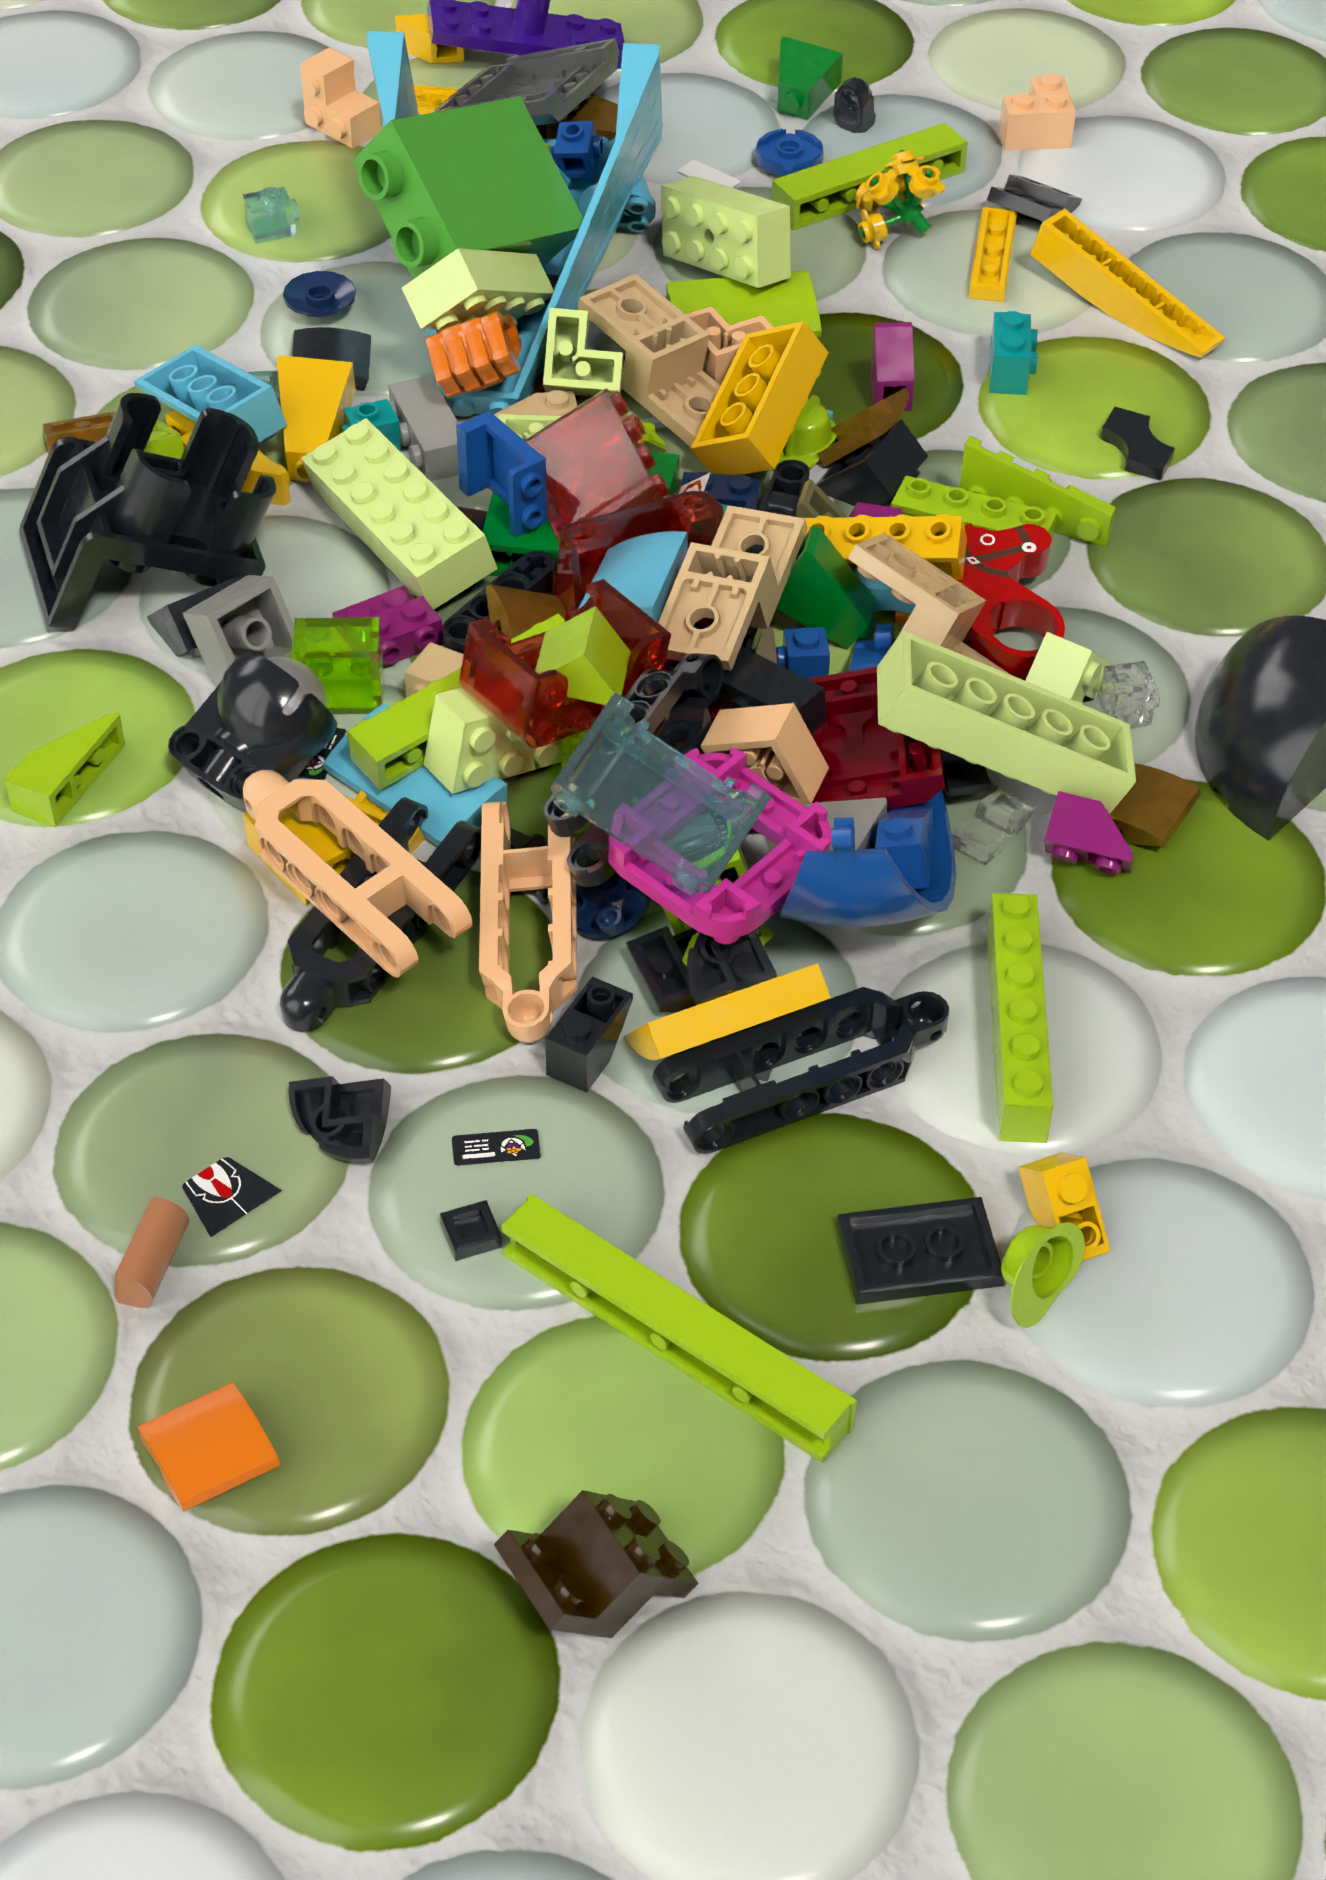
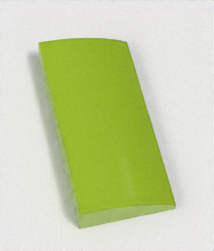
M809 270L791 271V278L760 288L728 277L666 282V299L684 314L712 306L729 325L761 315L773 327L804 321L816 337H821L820 316Z

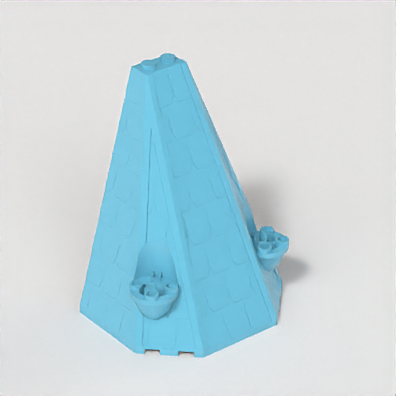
M368 31L367 46L382 114L383 128L390 120L420 115L404 32ZM623 43L616 137L610 141L606 137H602L604 153L603 157L598 158L595 178L564 179L583 216V221L576 238L547 264H542L546 274L559 275V280L549 304L534 314L523 315L516 320L518 323L516 329L522 342V348L517 358L521 370L512 376L506 377L500 384L478 392L465 391L463 394L449 398L446 397L440 385H438L453 414L462 417L482 414L487 411L495 414L529 397L545 367L549 308L577 309L579 297L584 295L617 228L630 229L633 232L639 233L646 232L649 229V223L655 218L656 202L650 194L643 174L662 139L663 121L659 44ZM543 139L544 143L549 145V152L556 164L553 154L556 139ZM426 329L428 336L439 333L437 329Z

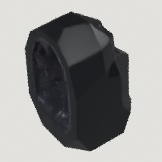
M853 77L845 80L835 93L833 115L835 123L840 128L852 133H865L874 125L876 118L874 97L869 84L861 78Z

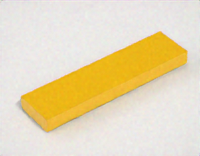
M982 207L968 298L1004 302L1017 211Z

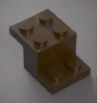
M582 1490L541 1534L508 1529L494 1544L549 1630L613 1638L654 1594L685 1598L699 1584L687 1567L689 1565L687 1555L678 1545L669 1541L658 1526L661 1520L655 1510L642 1500L623 1499L613 1494L604 1495Z

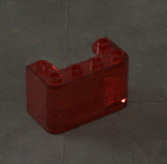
M607 388L526 439L530 446L546 458L547 488L568 533L596 570H598L607 550L618 543L657 532H688L682 516L687 514L683 504L675 493L670 496L667 495L670 490L658 471L653 473L651 469L657 464L642 439L643 435L647 433L643 424L635 413L628 416L627 413L630 409L618 391L611 394Z
M602 579L587 584L586 592L590 597L579 609L575 606L568 607L564 622L596 606L631 651L621 702L646 668L663 670L667 659L671 633L607 581ZM487 617L471 622L468 627L459 684L465 692L529 747L539 748L604 724L616 709L611 706L567 697L568 679L562 672L556 669L539 674L535 671L545 632L511 643V639L501 630L498 631V627Z

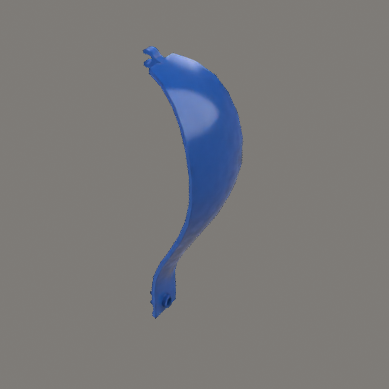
M876 624L875 640L856 641L848 672L878 666L896 640L894 639L893 624ZM942 790L927 803H924H936L937 807L929 888L914 889L903 877L886 848L855 850L854 818H834V828L831 830L833 850L805 852L788 897L777 912L778 917L816 925L864 928L905 923L946 911L954 898L957 874L954 844Z

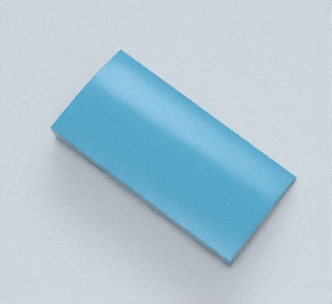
M670 531L641 535L609 548L574 617L596 606L618 635L652 638L688 551L687 532Z
M385 703L381 704L362 720L373 717L389 708V706ZM348 733L323 762L324 770L358 793L363 791L367 794V799L388 813L403 797L427 806L428 818L423 819L420 830L422 835L436 846H439L453 826L461 820L481 828L483 803L499 801L507 803V783L496 776L478 787L452 794L425 766L380 791L351 760Z

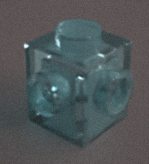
M268 187L262 191L243 194L246 225L255 244L296 236L295 221L300 220L299 208L295 199L290 200L284 187Z

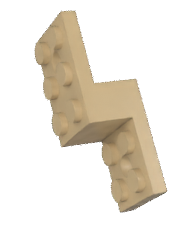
M637 274L579 297L577 310L588 311L589 320L626 350L622 389L691 447L720 388V385L703 371L710 335Z
M728 505L712 545L691 542L648 645L651 655L681 661L683 657L691 653L715 654L722 661L723 669L731 671L749 626L767 630L769 628L790 575L791 567L795 562L808 529L805 518ZM754 545L764 546V549L759 554L745 552L746 549ZM703 618L714 619V622L708 628L696 629L693 627L696 622Z
M886 533L855 544L848 559L858 565L857 570L860 574L873 581H882L892 588L891 593L900 601L907 604H916L902 628L903 631L1009 674L962 642L984 606L985 599Z

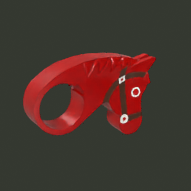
M972 523L964 526L967 545L963 580L956 581L985 599L986 602L962 642L1012 676L1026 681L1039 649L1022 651L1010 648L1001 643L994 633L997 632L996 628L1001 630L1008 627H1023L1035 631L1043 638L1046 632L1064 638L1065 623L1060 612L1051 603L1019 583L1020 578L1036 577L1046 570L1052 538L1045 528L1035 524H1024L1005 530L991 531L981 527H974Z

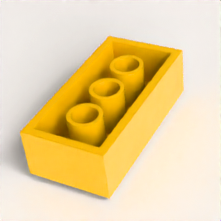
M804 321L745 335L690 447L711 474L738 475L774 469L779 462L780 455L789 436L794 431L795 423L808 401L811 389L820 375L821 368L829 353Z

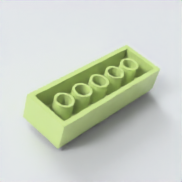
M365 418L357 424L350 426L341 434L319 445L315 450L301 458L314 491L417 598L423 596L433 609H436L497 570L485 534L368 419Z
M903 630L877 666L878 724L894 733L904 734L924 742L932 748L941 749L964 758L969 763L979 764L999 772L1009 779H1016L1039 788L1046 794L1057 796L1058 791L1101 801L1109 814L1136 783L1130 724Z

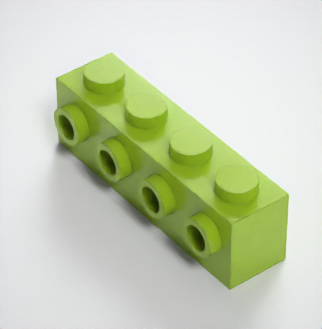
M905 476L891 503V507L902 508V514L912 517L936 516L939 514L962 516L964 526L972 523L974 527H981L991 531L1005 530L1024 524H1035L1049 532L1052 538L1051 546L1053 544L1057 513L1043 510L1039 507L1018 504L999 497H990L966 491L962 488L950 487L930 482L923 478Z

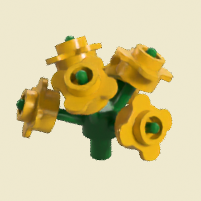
M900 150L899 153L892 155L893 162L883 165L884 169L891 168V170L887 173L876 172L867 182H863L857 190L855 196L856 208L861 209L860 215L862 218V222L858 223L859 235L865 243L871 242L876 250L881 248L880 241L888 238V226L900 221L905 225L910 222L921 235L932 226L921 214V211L924 209L922 206L923 199H930L935 193H943L945 185L940 180V170L935 166L929 165L919 167V162L925 160L924 156L915 157L913 156V151ZM880 206H883L895 212L896 215L883 220L880 213L876 211Z

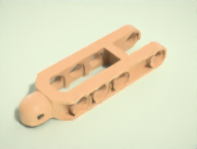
M273 770L257 771L245 780L243 797L247 812L256 820L255 831L260 835V856L393 977L398 978L417 965L419 960L409 938L387 918L406 904L429 925L434 923L445 934L454 939L472 927L471 915L463 901L327 780L294 779L289 782L281 774ZM290 807L300 821H313L315 823L320 821L337 837L340 846L343 848L348 846L366 863L368 871L371 873L376 871L378 874L357 888L352 887L282 824L278 818Z
M501 801L482 804L479 973L485 986L486 998L503 1010L508 1032L520 1042L532 1043L541 1040L549 1033L552 1024V1011H555L577 991V883L567 865V857L576 844V831L571 832L570 837H559L551 831L548 824V846L511 849V830L507 803ZM575 810L568 811L561 817L570 815L571 813L575 812ZM548 889V898L553 917V924H548V934L552 946L553 961H548V965L539 972L540 991L522 990L515 992L512 977L509 974L510 892Z

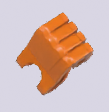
M495 311L446 328L442 332L428 336L425 339L436 381L447 398L463 394L465 391L478 392L500 384L506 377L512 376L521 370L517 358L522 348V342L510 313L503 315L499 311Z

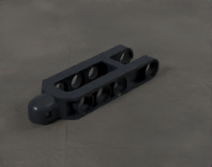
M687 654L673 671L646 668L546 802L543 808L544 816L551 831L559 837H570L571 832L584 827L596 814V817L567 857V865L578 885L583 887L600 885L609 880L616 872L608 861L609 832L612 825V816L621 805L631 810L636 805L630 806V802L638 798H646L682 768L684 754L696 748L699 750V753L702 751L701 744L712 725V718L708 707L718 694L724 678L722 661L715 654ZM709 686L710 689L705 691L704 687ZM642 719L641 721H639V722H637V723H635V724L629 725V724H631V723L634 722V721H637V720ZM663 721L662 726L659 728V730L657 731V733L654 735V737H653V738L651 739V741L648 743L649 738L652 736V734L655 732V730L657 729V727H658V726L660 725V723ZM686 740L684 743L678 746L670 747L672 744L678 741ZM620 749L619 751L613 754L607 755L608 753L614 750ZM641 750H643V752H642L641 755L638 757V759H637L636 762L633 764V766L630 768V770L628 771V773H626V770H627L628 767L631 765V763L634 761V759L636 758V756L639 754V752H640ZM665 769L662 773L658 775L649 776L657 770ZM577 809L575 812L571 813L570 815L561 817L563 814L567 813L568 811H572V810ZM601 859L597 864L583 868L587 863Z
M403 797L393 806L378 826L409 852L408 842L418 827L421 828L423 819L428 818V808L419 802ZM462 820L457 822L426 863L421 860L418 861L454 892L481 854V828ZM355 854L340 873V876L352 887L357 888L378 873L376 871L374 873L368 871L366 863ZM407 904L387 917L409 938L413 945L429 925ZM315 906L287 940L293 961L292 970L294 976L283 989L280 997L282 1019L286 1026L298 1032H310L319 1028L326 1022L337 1006L353 1007L370 1003L390 977V974L361 948H359L351 960L336 962L324 957L323 955L329 948L334 949L336 947L338 936L342 930Z
M861 987L673 1054L658 1064L652 1078L662 1097L667 1102L672 1103L685 1101L735 1083L740 1091L739 1093L722 1098V1103L709 1107L697 1113L689 1122H684V1133L694 1150L698 1153L708 1154L905 1082L914 1059L915 1050L935 1043L946 1032L949 1006L942 996L934 992L921 991L894 1000L881 991ZM920 1002L917 1007L911 1008L914 1003ZM852 1013L848 1018L841 1021L846 1015ZM811 1028L805 1034L799 1036L804 1030ZM862 1036L876 1039L880 1045L863 1052L857 1049L850 1053V1057L822 1067H818L817 1064L808 1067V1072L778 1083L772 1080L761 1084L756 1077V1074ZM769 1043L765 1048L757 1051L762 1045ZM685 1073L681 1078L671 1082L678 1075Z

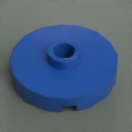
M786 129L768 132L759 138L755 150L757 164L763 170L778 176H785L821 164L824 155L822 142L815 135L799 129L795 130V134H786Z

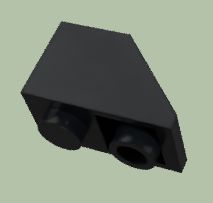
M592 976L545 1038L546 1075L587 1093L611 1060L633 1001V993Z

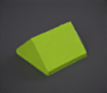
M595 606L545 632L531 689L617 708L621 700L631 651Z

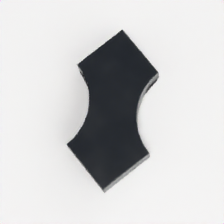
M1114 406L1102 427V440L1114 445L1123 453L1126 459V471L1162 480L1173 460L1175 448L1162 443L1152 434L1149 428L1151 416Z

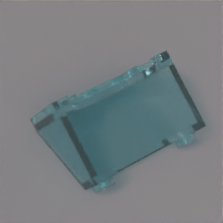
M614 692L553 782L551 791L556 796L553 802L559 809L571 816L576 817L580 814L673 877L671 879L672 883L683 892L693 896L697 892L708 893L772 796L754 784L746 792L732 789L736 782L728 776L723 782L647 731L650 723L644 719L637 725L630 716V711L635 704Z

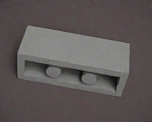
M432 375L388 385L389 403L399 419L401 446L407 445L411 463L416 468H419L430 481L459 475L456 425L459 423Z

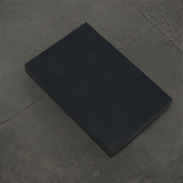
M982 1197L838 1214L837 1228L856 1305L1001 1287L1004 1284L1001 1261Z

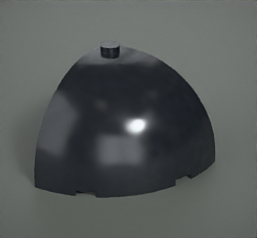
M1298 615L1281 616L1261 622L1248 630L1229 649L1214 670L1200 703L1195 725V747L1201 770L1214 792L1219 790L1222 796L1229 802L1228 810L1247 827L1268 841L1326 788V620Z

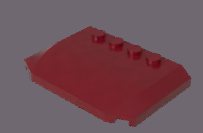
M877 667L807 678L824 687L827 721L811 734L829 766L812 803L816 801L820 803L886 798L887 809L927 803L945 788L941 749L932 748L924 742L904 734L894 733L878 724ZM710 707L708 709L713 723L719 710ZM730 813L736 834L755 831Z

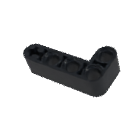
M543 551L528 552L490 584L555 596V560L552 555ZM486 587L444 622L442 627L443 647L477 659L503 642L501 627L491 626Z

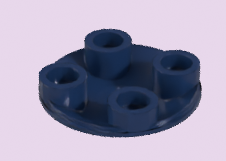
M600 860L594 862L591 866L597 864ZM617 872L609 880L597 886L583 887L577 884V932L590 938H608L621 934L633 927L644 916L650 905L651 898L623 879Z

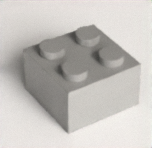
M247 575L182 613L215 687L220 684L225 671L235 659L246 652H256L265 658L280 656L292 659L306 652L274 577Z

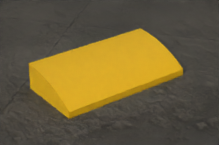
M816 963L648 1022L625 1035L627 1044L640 1056L649 1060H658L830 999L831 996L819 964Z

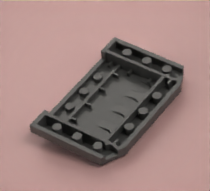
M616 38L511 56L506 59V64L491 65L483 69L435 108L434 112L521 96L536 126L562 122L567 119L568 113L578 109V104L591 97L590 94L602 87L601 84L617 70L619 49Z

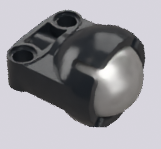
M246 652L236 658L225 671L220 684L186 725L179 727L173 732L169 739L168 747L170 753L203 787L234 808L246 813L243 786L245 780L252 773L260 770H273L281 774L287 781H293L312 758L321 752L332 739L338 722L327 709V696L324 686L311 668L298 660L288 657L265 658L256 652Z

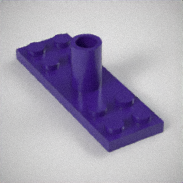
M456 0L428 1L427 12L431 44L523 55L616 38L619 49L617 68H621L623 43L625 41L621 23L608 18L600 20L588 19L577 14H569L567 16L548 13L551 0H517L515 9L492 6L481 1H473L471 3Z

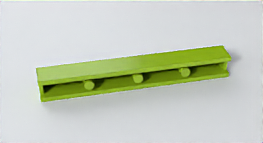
M530 1193L526 1197V1202L501 1225V1232L510 1237V1242L502 1249L504 1257L821 1463L844 1436L854 1430L857 1407L856 1399L534 1194Z

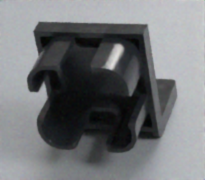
M129 393L121 398L106 436L99 441L94 442L74 437H65L57 440L49 451L19 528L46 625L48 627L75 630L105 559H108L118 568L131 573H145L151 567L182 572L193 581L210 587L240 575L242 578L247 575L262 576L266 564L255 536L276 492V483L272 476L260 475L252 493L240 492L259 450V440L253 428L234 414L219 409L207 408L200 413L181 459L144 452L161 412V405L158 398L153 395Z

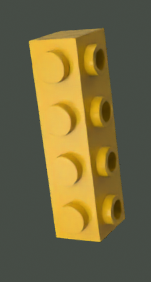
M902 514L895 517L858 515L856 517L832 518L822 515L815 518H805L808 528L806 534L814 525L820 528L852 570H857L858 565L848 559L855 544L886 533L953 579L963 580L967 536L962 516L939 514L936 516L912 517Z

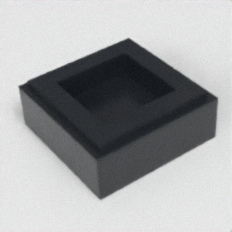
M487 1200L440 1213V1224L455 1261L502 1248V1236Z

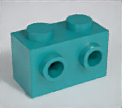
M1016 311L994 312L990 341L989 393L1027 395L1029 374H1036L1038 352H1036L1038 329H1031V314H1023Z

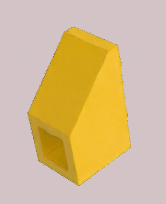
M428 14L395 16L396 32H404L408 54L431 64L464 62V48L431 44Z
M1060 1152L1018 1166L1030 1213L1038 1225L1051 1228L1056 1224L1064 1222L1077 1225L1084 1235L1085 1242L1082 1261L1111 1251L1086 1157Z

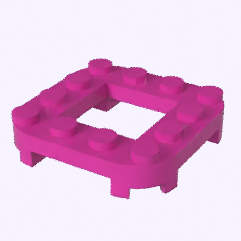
M696 748L683 755L682 768L631 810L621 805L612 816V825L609 832L608 861L623 879L689 926L705 935L712 936L715 941L721 944H731L737 941L739 936L746 935L757 929L783 906L806 851L831 850V827L827 821L828 812L820 803L816 801L807 808L746 767V753L731 748L730 755L724 753L700 755L699 750ZM715 803L777 845L734 883L725 878L717 885L663 847Z

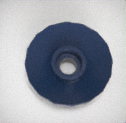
M331 271L303 273L293 278L285 286L283 292L286 306L295 313L308 317H325L338 314L348 309L356 296L353 282L344 275Z

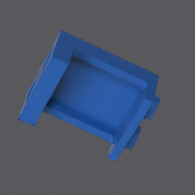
M490 411L456 425L459 489L468 497L484 489H490L509 506L510 532L516 537L547 523L546 458Z

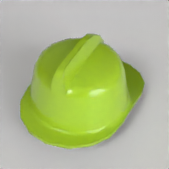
M812 395L803 407L795 423L794 431L789 436L778 463L785 460H798L807 464L809 469H811L820 460L817 453L828 448L835 441L837 434L833 432L832 428L836 424L830 419L828 411L821 405L820 398L817 395Z
M1064 1222L1056 1224L1052 1228L1042 1225L1027 1226L1019 1231L1011 1240L1002 1261L1001 1271L1004 1281L1012 1287L1010 1308L1012 1318L1018 1326L1029 1328L1036 1325L1049 1310L1058 1295L1076 1276L1085 1250L1084 1235L1077 1225Z

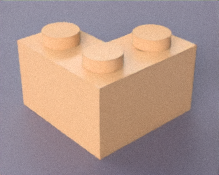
M329 47L300 63L306 124L352 149L381 131L379 102L355 89L353 59Z
M1045 74L1039 77H1031L1029 94L1019 93L1014 96H1003L999 133L1004 150L1071 148L1076 111L1064 76Z
M712 306L685 314L710 335L703 371L720 386L745 335L774 328L763 315L729 325Z
M794 703L719 710L701 744L705 754L724 753L730 755L731 748L746 753L747 768L801 804L813 802L829 769Z

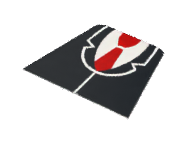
M229 1157L218 1160L187 1180L182 1186L211 1238L282 1191Z

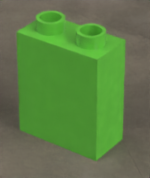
M521 96L390 120L352 160L357 169L358 181L362 191L368 198L373 200L392 237L393 250L397 259L408 268L413 279L458 248L537 254L541 265L547 264L576 238L583 221V216Z

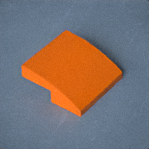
M233 1382L137 1426L142 1443L160 1468L166 1487L183 1512L281 1466L266 1433Z

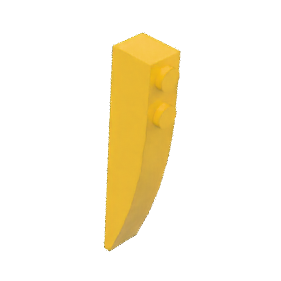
M1065 208L1042 222L1030 255L1080 296L1109 316L1145 336L1199 358L1204 357L1224 342L1225 336Z

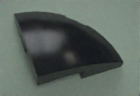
M760 927L746 935L739 936L738 940L731 944H721L715 941L712 936L699 932L694 947L689 949L687 958V980L695 1006L777 977V973L758 936Z
M333 1076L289 1082V1101L294 1119L305 1135H311L319 1143V1148L323 1152L349 1162H374L383 1140L390 1105L391 1085L384 1078L340 1084Z

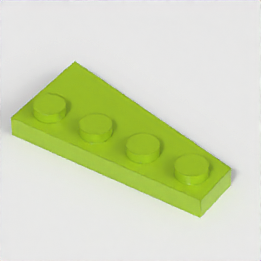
M971 435L968 437L964 445L960 488L1055 512L1057 516L1054 533L1107 547L1112 535L1116 507L1072 485L1064 488L1054 483L1049 478L1050 474L1038 468L1032 472L1014 463L1015 457L1001 450L996 454L982 447L981 440Z

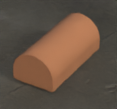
M156 1196L150 1200L115 1273V1298L117 1303L145 1308L153 1302L189 1224L187 1213L179 1205Z

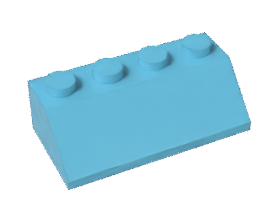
M196 344L134 381L136 388L148 395L157 397L160 402L194 422H197L200 413L207 408L219 409L234 414L253 428L259 443L272 439L276 432L287 426L274 389L270 384Z

